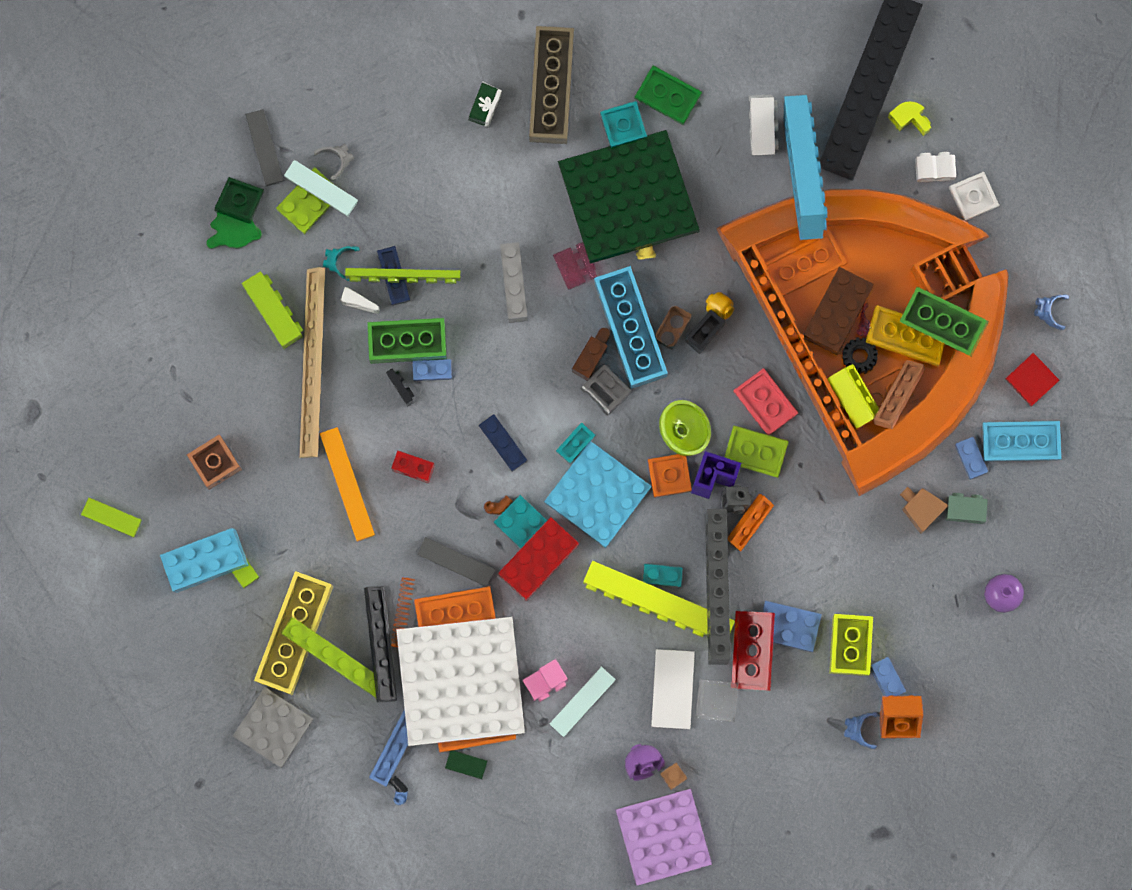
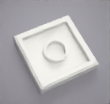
M984 172L949 186L954 201L965 221L1000 206Z

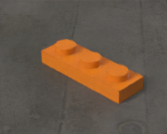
M758 494L728 536V542L740 552L774 506L764 495Z

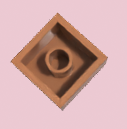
M220 434L187 454L209 490L242 470Z

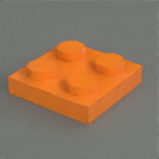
M676 454L648 459L654 498L692 491L686 456Z

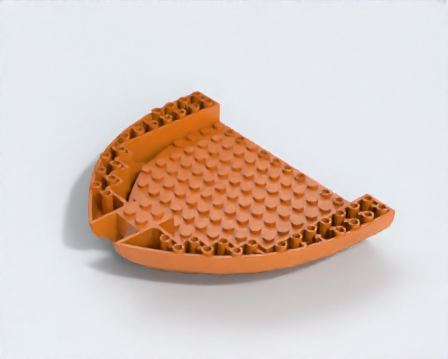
M873 189L822 190L825 192L824 207H827V218H824L826 219L827 230H823V238L800 240L794 196L736 218L718 227L717 231L733 261H737L842 456L843 461L841 463L858 495L861 496L925 458L957 428L975 404L993 370L1003 328L1009 275L1007 270H1002L995 274L982 276L967 248L989 238V236L980 228L951 213L911 197ZM841 267L874 285L838 355H835L804 339V333L838 268ZM916 287L989 321L972 357L945 344L939 366H934L876 346L878 351L876 365L868 373H861L860 377L879 409L906 360L924 364L925 371L893 429L875 425L874 419L856 429L850 422L849 415L841 406L839 398L827 379L846 368V365L843 363L845 345L850 340H856L858 337L859 339L867 338L875 306L878 305L903 314ZM863 349L855 350L852 355L853 359L858 363H863L868 358L867 352Z

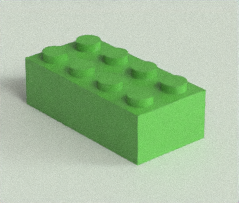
M916 287L899 321L971 357L989 321L919 287Z
M444 318L367 322L369 361L371 364L447 359Z

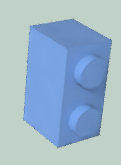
M889 657L870 666V670L883 696H898L906 692Z

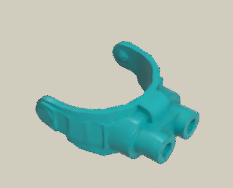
M346 246L340 249H326L325 256L327 260H324L323 267L329 268L330 271L336 272L342 279L349 281L337 270L336 262L343 252L348 250L360 251L359 247Z

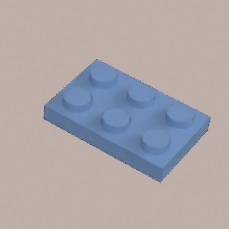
M765 601L762 612L775 613L773 643L813 652L822 614Z

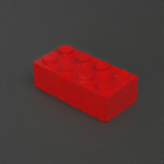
M550 517L500 570L498 576L527 602L574 552L579 543Z

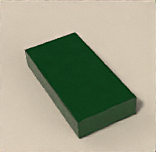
M452 750L449 752L445 769L483 779L488 761Z

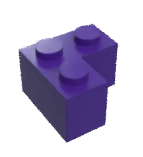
M705 451L691 493L709 499L714 483L727 487L734 486L741 463Z

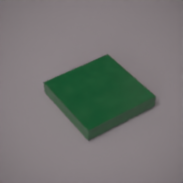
M228 177L214 208L215 212L250 224L264 194V189Z

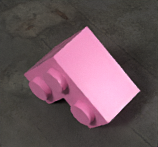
M556 659L523 680L534 701L539 700L540 702L550 697L548 693L554 689L558 692L565 688L566 682H568V678Z

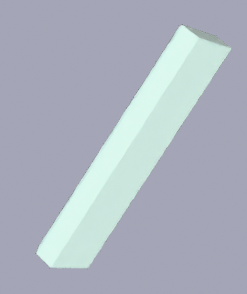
M296 160L292 162L284 174L285 178L347 217L358 202L356 198Z
M601 666L552 720L550 725L564 737L616 679Z

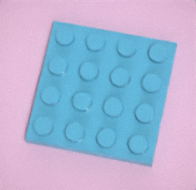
M590 441L544 503L606 548L652 486Z

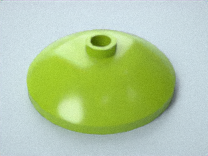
M677 400L663 409L660 415L659 428L664 442L671 450L683 456H694L701 453L708 446L711 438V427L706 414L699 406L687 400Z

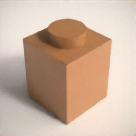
M677 763L660 773V776L670 790L687 779Z

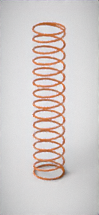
M402 577L401 579L402 581L403 579L415 581V579ZM409 582L403 583V584L415 585V584L409 583ZM391 644L392 647L398 648V646H396L398 644Z

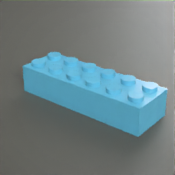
M631 266L594 278V284L630 388L633 389L667 377L668 372Z

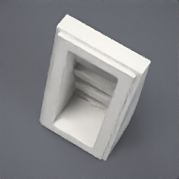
M348 287L344 288L341 298L343 305L379 314V306Z

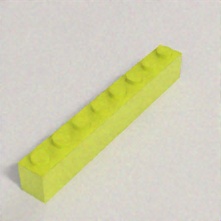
M595 561L591 562L583 581L586 589L593 592L597 590L604 592L603 596L614 600L616 597L621 599V603L628 607L635 605L640 607L639 611L648 615L650 612L657 615V619L667 622L670 620L675 622L674 626L685 630L687 627L692 629V633L699 637L707 636L706 608ZM730 619V632L735 622Z

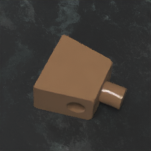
M907 487L900 494L908 502L902 510L921 534L948 507L946 503L923 488L915 494Z

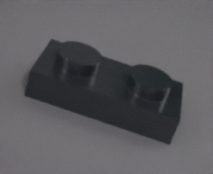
M393 368L387 371V376L407 407L413 404L412 398L414 394L409 387L405 388L402 384L404 379L400 372H395Z

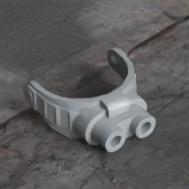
M346 144L334 148L324 147L314 151V155H318L321 152H332L341 158V168L338 173L330 178L331 181L341 176L345 167L350 165L349 162L354 160L351 153L348 154L347 151L349 149Z

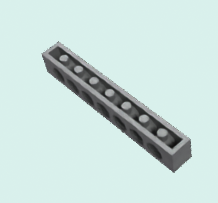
M707 509L705 514L708 665H728L730 661L727 509Z

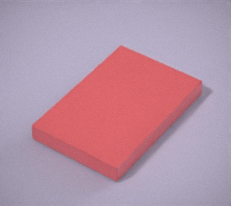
M764 368L733 390L767 435H771L799 414Z

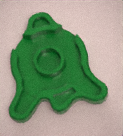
M216 212L217 217L211 222L210 226L217 233L210 237L206 244L209 249H215L219 246L240 249L253 241H258L262 237V232L255 226L253 220L249 224Z

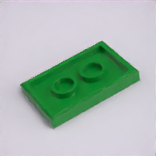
M652 65L634 99L684 126L702 92Z

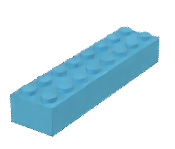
M807 95L784 96L783 114L800 240L823 238V230H827L826 219H824L827 218V207H824L825 192L821 189L823 188V179L819 175L821 173L820 161L816 159L819 157L818 146L814 144L816 143V132H813L812 129L814 128V117L810 115L812 114V103L808 102Z

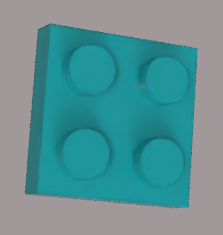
M636 101L600 111L610 147L647 137Z
M519 495L494 521V524L521 549L547 520Z

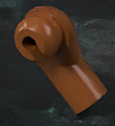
M505 496L499 503L487 501L484 504V509L488 514H502L513 501L508 496Z

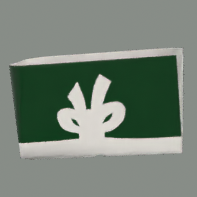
M482 81L468 121L489 127L502 90Z

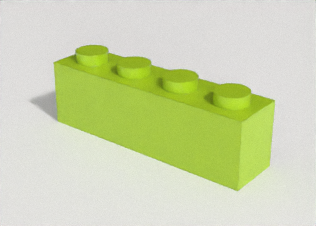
M260 271L241 283L283 349L303 338L301 332L304 330L298 321L294 323L291 319L293 313L288 306L284 307L280 301L283 298L278 290L273 291L270 286L273 282L267 274L263 275Z

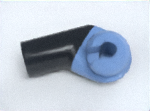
M395 776L389 783L396 789L394 803L402 805L407 800L408 788Z

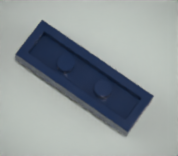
M395 246L377 250L382 269H402ZM385 280L392 306L410 301L405 280H399L398 283H389L388 280Z
M494 414L479 424L480 429L512 472L528 461Z

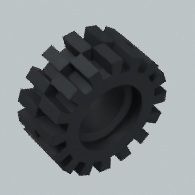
M858 337L856 340H850L843 350L844 365L848 367L853 364L860 375L861 373H868L877 362L878 351L876 346L866 343V338L859 339ZM857 349H863L867 352L868 358L865 362L858 363L853 359V352Z

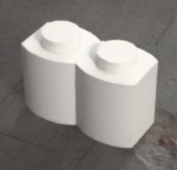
M940 152L937 156H932L931 153H921L915 159L917 182L952 181L956 178L955 155H950L949 152Z

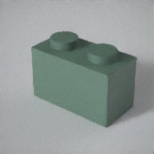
M952 493V496L949 495L947 497L948 507L946 508L945 520L984 524L987 516L988 499H983L982 495L964 497L963 493Z

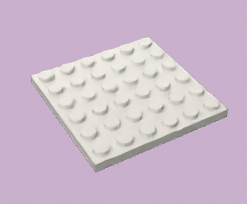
M512 617L397 629L408 746L525 733Z

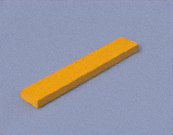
M338 427L320 433L356 541L375 536Z

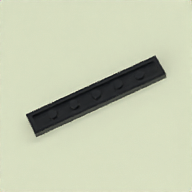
M384 586L365 587L364 594L377 702L397 701L385 589Z

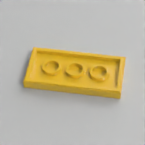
M878 305L875 306L866 343L934 366L940 365L945 346L944 343L899 322L903 315L902 313Z

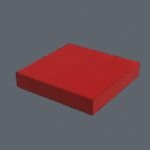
M1034 353L1005 378L1031 407L1060 381Z

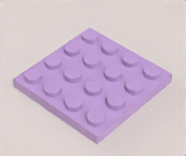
M691 789L616 810L636 886L712 865Z

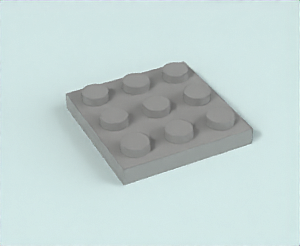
M265 687L233 737L282 768L314 719Z

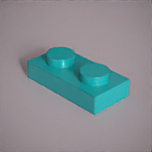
M581 422L559 446L556 452L571 464L596 435Z
M644 564L643 582L651 585L681 587L683 568Z

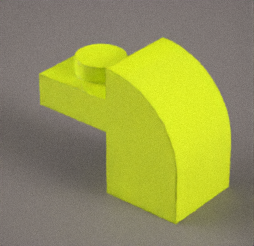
M909 101L898 105L887 117L899 131L910 123L923 136L931 129L929 119L924 115L921 116L925 108L916 102Z

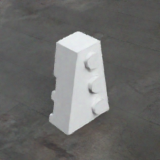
M749 95L751 154L774 155L775 150H778V138H775V131H778V120L774 119V112L778 111L777 100H774L772 95Z

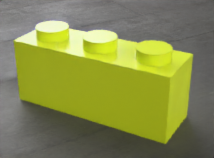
M853 364L827 378L831 388L839 398L841 406L849 415L850 422L856 429L875 418L879 408Z

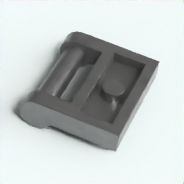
M605 364L580 388L583 393L586 392L604 410L603 412L607 416L631 393V390ZM594 383L613 400L610 405L591 387Z

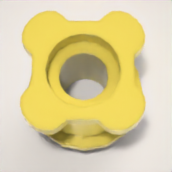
M653 246L636 252L637 259L640 260L656 257Z

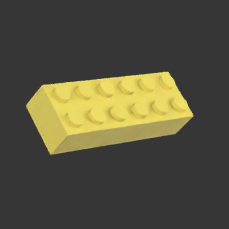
M295 571L254 679L255 682L293 695L309 652L282 635L281 632L291 617H293L316 633L333 589L332 584Z

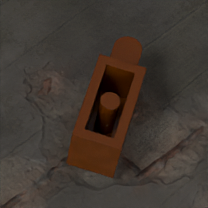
M601 328L595 338L590 337L572 367V373L586 381L591 378L608 349L606 343L610 337V331L607 328Z

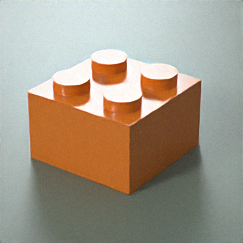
M913 695L882 696L880 711L881 738H920L923 721L922 697Z

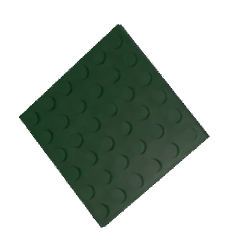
M667 130L615 147L608 146L558 161L590 264L700 232Z

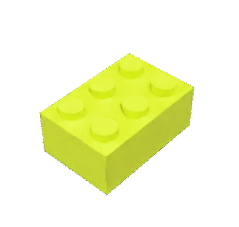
M834 614L832 616L829 674L870 675L873 616Z

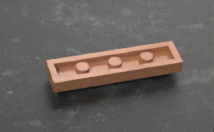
M906 360L874 418L875 425L893 429L925 371L924 364Z

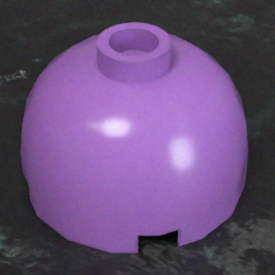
M1000 574L993 577L987 583L984 595L987 604L997 612L1006 613L1013 611L1021 604L1024 590L1017 578L1008 574Z
M637 744L633 746L625 758L626 772L629 778H633L634 781L651 777L653 775L652 771L655 769L660 771L665 765L660 752L650 745Z

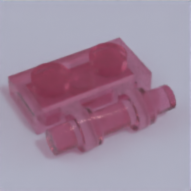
M583 242L576 245L578 252L573 254L571 248L553 254L568 290L584 284L585 279L583 276L586 274L589 275L591 280L598 277L595 272V265L589 263ZM582 259L585 268L580 269L576 260Z

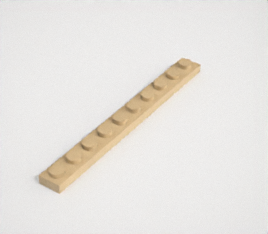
M321 267L307 269L299 458L318 457L325 284V268Z

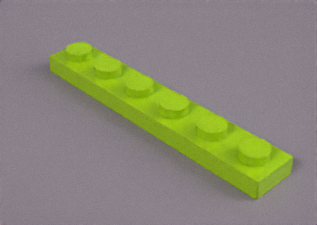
M345 268V277L350 282H361V279H369V282H380L381 279L388 280L389 283H398L399 280H407V283H418V280H426V283L436 284L437 281H445L446 284H456V281H461L460 270Z
M291 617L281 632L282 635L376 698L374 673Z

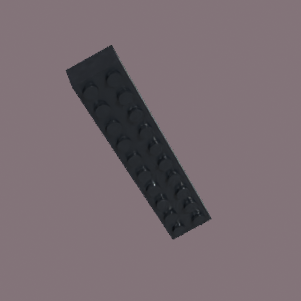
M913 0L883 1L820 159L821 169L853 181L923 4Z

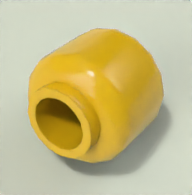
M722 292L710 294L706 299L707 312L712 310L725 320L733 314L734 302Z

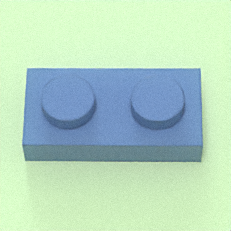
M451 359L413 361L414 381L452 379Z
M974 437L955 444L970 480L988 473Z

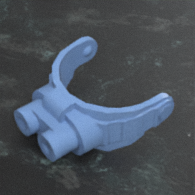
M1063 294L1052 296L1051 298H1037L1036 305L1038 306L1034 311V315L1044 320L1049 326L1064 330L1065 326L1059 325L1054 321L1051 315V306L1055 299H1069V295Z
M866 713L859 717H852V719L846 718L845 725L847 729L844 732V736L849 737L864 747L876 749V745H870L863 740L861 725L867 717H877L879 713Z

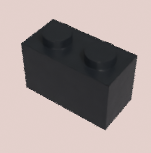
M710 310L686 337L685 342L700 354L724 327L725 321Z

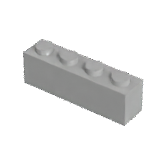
M519 242L500 244L509 323L528 321Z

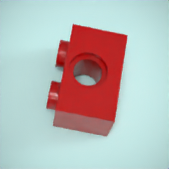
M397 450L391 469L393 472L429 484L435 465L433 462Z

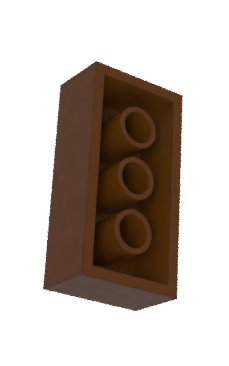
M839 267L804 333V339L838 355L874 284Z

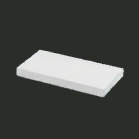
M656 649L651 727L690 729L694 651Z

